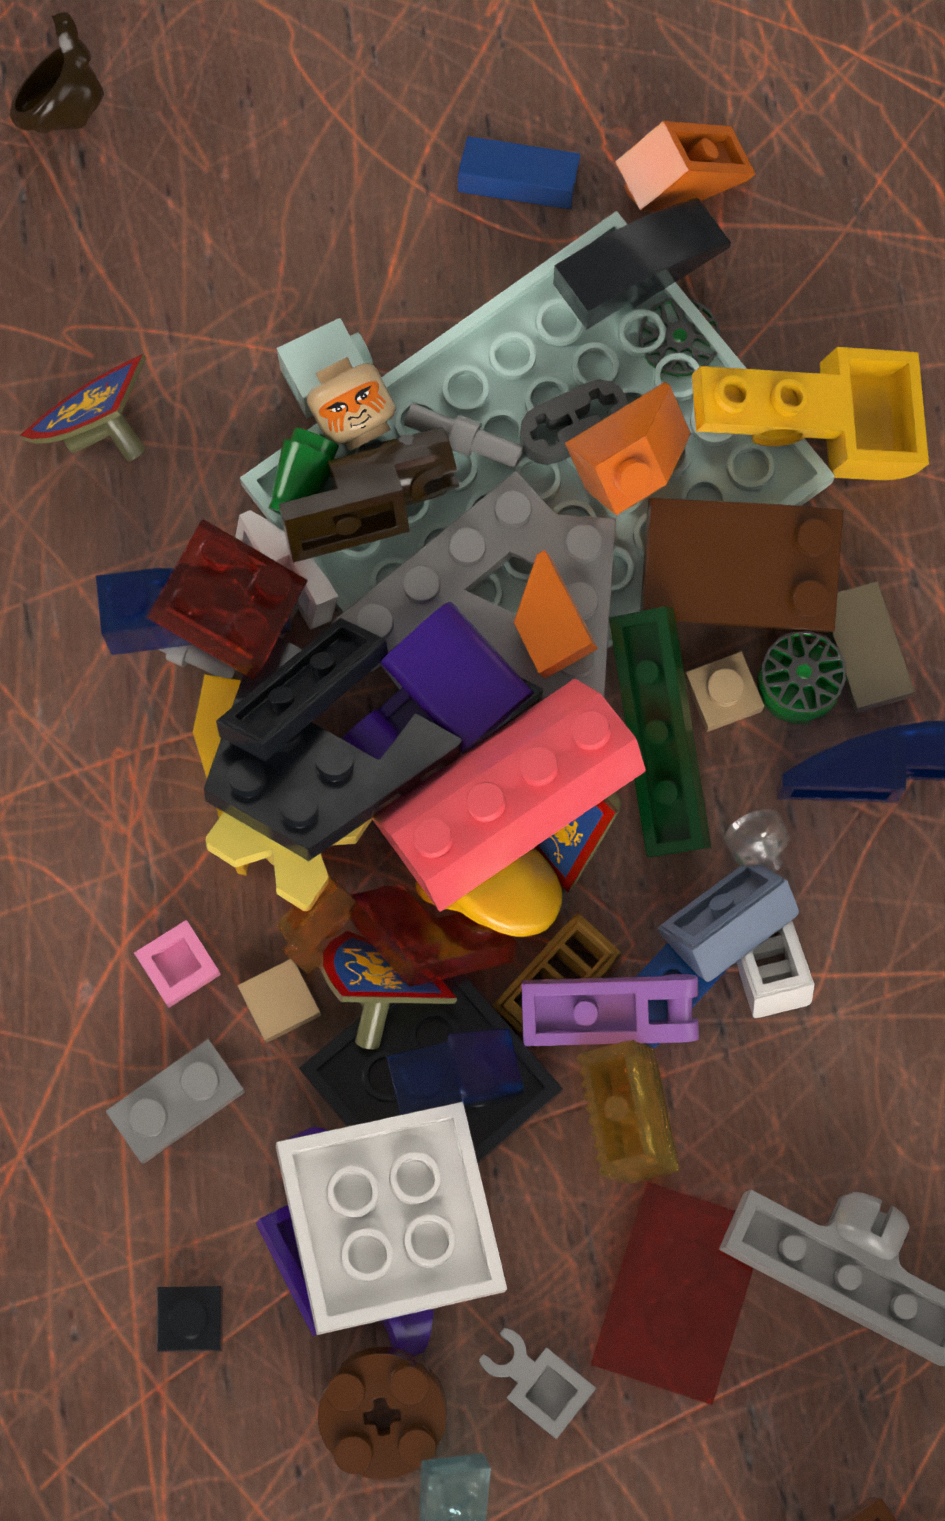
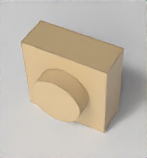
M742 651L685 673V682L706 733L763 711V701Z

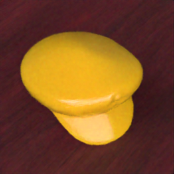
M533 848L445 909L461 912L477 924L509 936L527 937L546 931L555 921L562 906V888L557 875L548 861L539 851ZM416 880L415 885L418 895L424 901L433 904Z

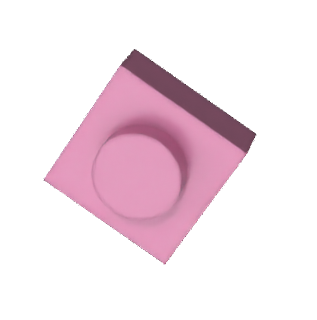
M187 920L134 952L169 1008L221 975Z

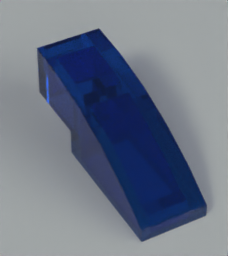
M925 721L888 727L848 739L819 752L783 773L777 786V799L898 803L906 791V780L945 781V721Z

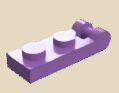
M670 974L660 977L522 980L524 1046L681 1043L696 1041L699 1039V1020L692 1018V998L698 996V977L692 974ZM667 999V1018L649 1020L648 1000Z

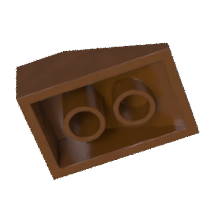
M649 498L640 611L668 606L674 608L675 621L682 623L792 632H835L844 510L784 504Z

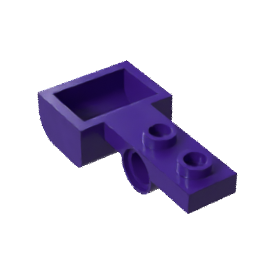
M450 601L433 612L381 660L380 663L402 688L379 709L374 710L355 725L342 740L379 760L416 713L461 738L462 754L483 741L535 692L458 607Z

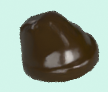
M68 12L52 16L60 47L51 52L34 68L19 87L12 100L9 115L15 126L21 130H35L39 133H48L62 129L82 128L102 102L104 92L95 72L89 64L91 60L90 51L79 39L76 24Z

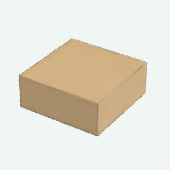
M293 958L237 985L266 1043L321 1016Z

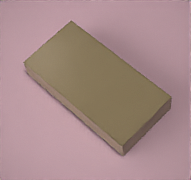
M878 581L838 592L835 632H828L831 642L838 647L845 661V686L854 713L912 698L915 691Z

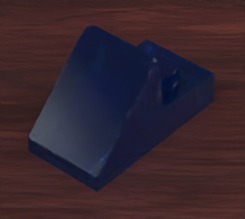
M509 1029L455 1033L447 1035L448 1042L387 1056L401 1115L459 1102L467 1105L524 1091Z

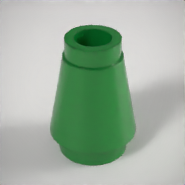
M295 428L290 440L283 439L271 495L272 499L268 508L281 515L279 504L319 494L330 477L328 461L335 458L339 446L316 433Z

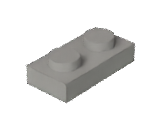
M207 1039L106 1110V1113L138 1160L145 1164L244 1094L245 1091L210 1040Z

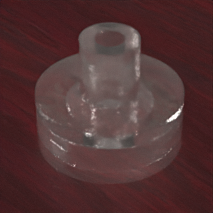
M762 809L746 814L735 821L727 829L724 841L738 865L755 866L761 864L774 872L783 864L780 853L789 844L790 833L778 811Z

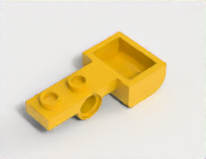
M836 347L819 363L820 373L700 366L692 374L696 432L751 435L753 443L770 447L794 444L804 438L826 439L828 468L835 475L834 478L896 480L912 476L929 465L919 352Z

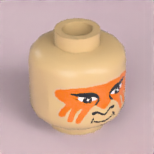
M348 357L315 373L320 385L309 392L307 404L325 438L337 445L345 444L347 450L351 451L391 430L387 421L395 414V403L374 365L363 363L352 367Z

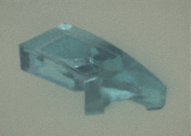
M483 1453L421 1461L420 1521H486L491 1467Z

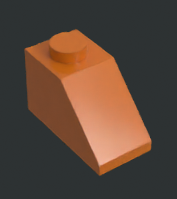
M662 121L616 161L625 180V190L640 211H660L694 198L702 201L747 182L756 175L733 128L723 125Z
M664 382L565 442V445L586 491L611 512L618 515L667 485L691 433L671 386Z

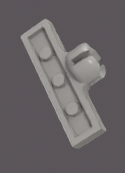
M753 1190L743 1193L720 1244V1251L938 1366H945V1292L908 1273L900 1265L899 1252L910 1229L908 1219L901 1211L891 1205L887 1214L880 1212L881 1199L865 1193L852 1192L839 1197L829 1222L822 1226Z

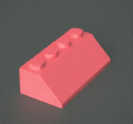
M574 678L459 756L455 761L422 781L416 788L375 813L372 819L433 904L441 912L644 773L646 769L637 739L601 693Z

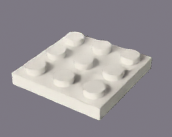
M463 1102L276 1143L277 1156L317 1335L499 1294L507 1290Z

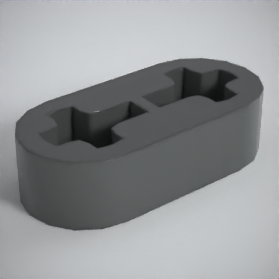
M599 379L583 384L535 406L526 413L521 422L520 443L524 446L523 452L532 461L545 465L558 463L571 457L565 442L602 420L598 414L579 421V418L590 412L591 400L598 399L603 406L612 403L614 406L611 408V415L628 405L625 393L613 382ZM545 423L549 430H555L566 424L569 425L557 433L556 445L549 446L544 439L533 440L537 436V425Z

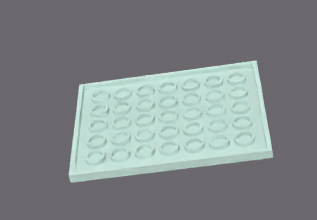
M616 211L381 377L395 403L396 410L393 417L387 421L391 430L365 444L399 439L406 434L420 433V431L404 426L408 410L412 403L453 419L461 415L482 423L481 430L521 445V422L528 411L583 384L599 379L611 381L622 389L629 404L666 382L672 388L691 433L667 485L620 514L615 515L586 491L571 457L558 463L545 465L532 461L522 452L517 467L513 468L474 452L468 457L453 451L457 472L453 473L457 477L459 487L451 489L437 498L407 505L406 511L410 532L313 557L312 559L328 578L338 594L335 607L342 614L517 471L555 514L616 518L609 617L640 611L649 498L802 506L831 485L835 475L805 439L790 445L770 447L753 443L751 435L696 432L692 375L676 377L661 373L662 368L668 369L673 360H682L685 362L688 370L694 369L696 371L708 359L698 357V364L692 358L690 351L676 353L668 350L664 358L658 363L660 356L651 355V353L659 347L666 346L664 338L667 327L660 318L662 316L661 310L650 311L652 306L665 299H674L679 309L685 313L683 321L687 324L693 323L695 325L693 329L695 334H702L711 345V347H708L699 341H695L692 346L709 354L717 352V356L709 364L710 367L747 368L676 282L634 308L631 303H628L591 328L585 329L553 285L554 265L598 239L628 225ZM671 304L665 305L668 321L670 323L679 321ZM644 316H647L645 324L659 331V337L656 341L641 348L639 331ZM643 330V339L652 336L651 334ZM645 354H649L651 359L658 363L656 369L647 362ZM679 364L673 368L674 371H683ZM598 399L591 400L590 412L579 418V421L598 414L603 420L610 416L611 408L614 405L611 403L603 406ZM317 423L308 429L310 432L323 436ZM545 423L537 425V436L533 440L544 439L549 446L556 445L557 433L569 425L566 424L555 430H549ZM345 444L338 445L339 448L334 459L355 454L359 447L348 451ZM280 449L241 476L240 481L242 487L266 518L284 531L281 515L268 508L272 499L271 495L281 453ZM331 476L319 493L333 490ZM513 556L470 591V593L517 614L533 565ZM610 623L608 628L607 648L613 645ZM381 665L382 668H383V669L386 671V673L389 675V677H390V678L393 680V682L396 684V686H397L399 689H401L402 686H401V685L395 680V678L385 669V667H384L383 665ZM526 683L535 693L495 730L542 697L543 691Z

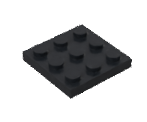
M441 948L422 965L430 969L446 984L457 997L456 1004L390 1003L379 1048L365 1049L355 1043L360 1016L299 1067V1070L347 1127L463 1102L477 1163L479 1164L561 1094L563 1088L527 1046H524L521 1039Z

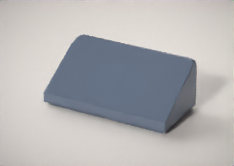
M749 859L662 923L657 929L662 938L699 977L709 982L796 918L799 914V909L788 881L754 860Z

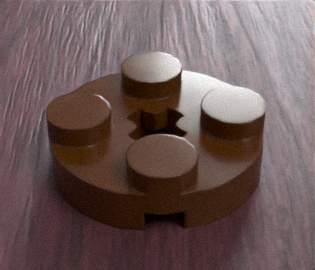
M394 1347L367 1348L348 1357L341 1363V1367L328 1379L318 1406L319 1431L326 1448L334 1456L337 1466L348 1474H359L370 1479L388 1480L400 1478L413 1473L420 1467L426 1466L436 1454V1449L446 1427L447 1401L439 1378L431 1369L428 1371L423 1364L413 1360V1355ZM385 1398L390 1409L400 1410L401 1417L391 1420L390 1427L380 1428L375 1421H368L365 1412L373 1410L375 1399Z

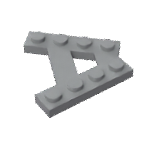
M515 471L332 622L334 623L341 617L386 639L389 653L433 612L451 601L526 683L543 691L542 700L574 678L601 693L604 697L616 518L555 514L520 474ZM543 550H546L552 557L598 648L546 679L538 673L513 623L516 614L470 593V591L513 556L533 565L536 555ZM381 663L378 664V665H377L373 670H371V671H372V672L375 671V670H376L378 667H380L382 664H381Z

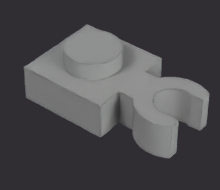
M504 1328L499 1335L512 1345L514 1349L513 1359L505 1365H498L491 1358L483 1354L479 1362L488 1374L498 1378L510 1377L517 1385L506 1399L553 1438L557 1439L592 1395L596 1387L547 1347L534 1362L526 1355V1346L521 1336L511 1329Z

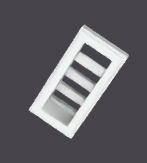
M790 921L778 930L779 936L766 939L736 962L754 1018L805 1007L812 1002L815 984L793 921ZM780 954L785 956L783 961L757 967L755 962L756 960Z

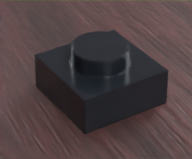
M157 1287V1352L223 1351V1287Z

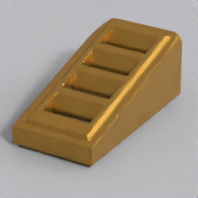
M576 913L492 1005L496 1012L522 1037L523 1011L515 1002L522 995V980H536L539 976L543 979H565L550 965L557 957L579 978H605L621 961V952L579 913ZM574 939L598 960L592 969L568 947Z

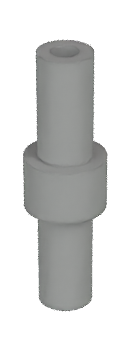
M414 403L410 406L404 422V426L420 432L443 427L448 436L452 451L468 457L474 452L513 468L517 467L524 448L520 444L481 430L482 423L461 415L453 419Z

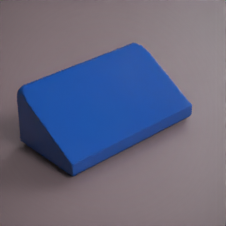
M467 136L458 171V192L571 210L581 154Z

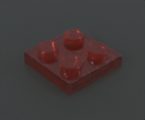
M202 518L146 618L254 680L265 664L308 580Z

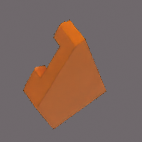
M543 550L536 555L513 623L538 673L546 679L598 648L552 557L546 550Z

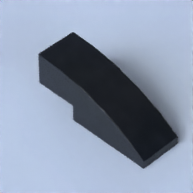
M694 198L654 212L623 226L554 265L553 285L587 330L628 303H631L634 308L730 248L731 242L698 198Z

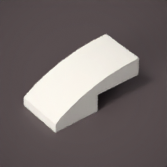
M251 510L240 514L234 542L255 579L268 586L283 581L290 595L298 598V609L310 630L330 622L333 617L338 594L315 561L310 558L293 563L284 531Z

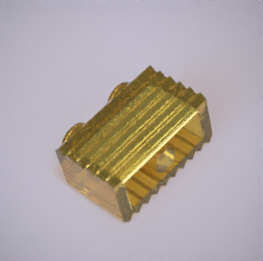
M630 1040L580 1053L576 1059L582 1065L578 1073L585 1077L581 1086L587 1089L583 1098L590 1102L585 1110L592 1114L588 1123L593 1125L594 1129L590 1135L597 1139L593 1145V1148L599 1151L595 1160L602 1164L598 1173L604 1177L631 1184L678 1172L680 1169L655 1049H651L647 1045L643 1046V1044H639L635 1040Z

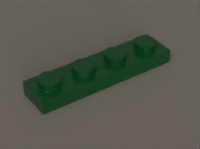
M664 606L609 617L625 724L637 739L646 769L644 773L634 779L646 857L653 858L712 848L674 608Z

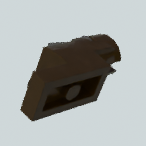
M438 427L413 435L406 434L399 439L363 444L355 454L329 460L328 466L333 490L279 504L292 561L294 563L410 532L406 511L407 505L437 498L444 495L447 491L459 487L457 477L453 473L457 472V467L445 429Z

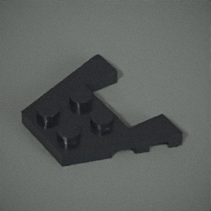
M262 627L256 636L232 707L302 649ZM416 713L379 760L312 722L266 761L221 738L204 786L205 801L305 860L310 861L373 817V810L398 793L404 796L421 784V777L443 763L447 766L455 761L462 753V739Z

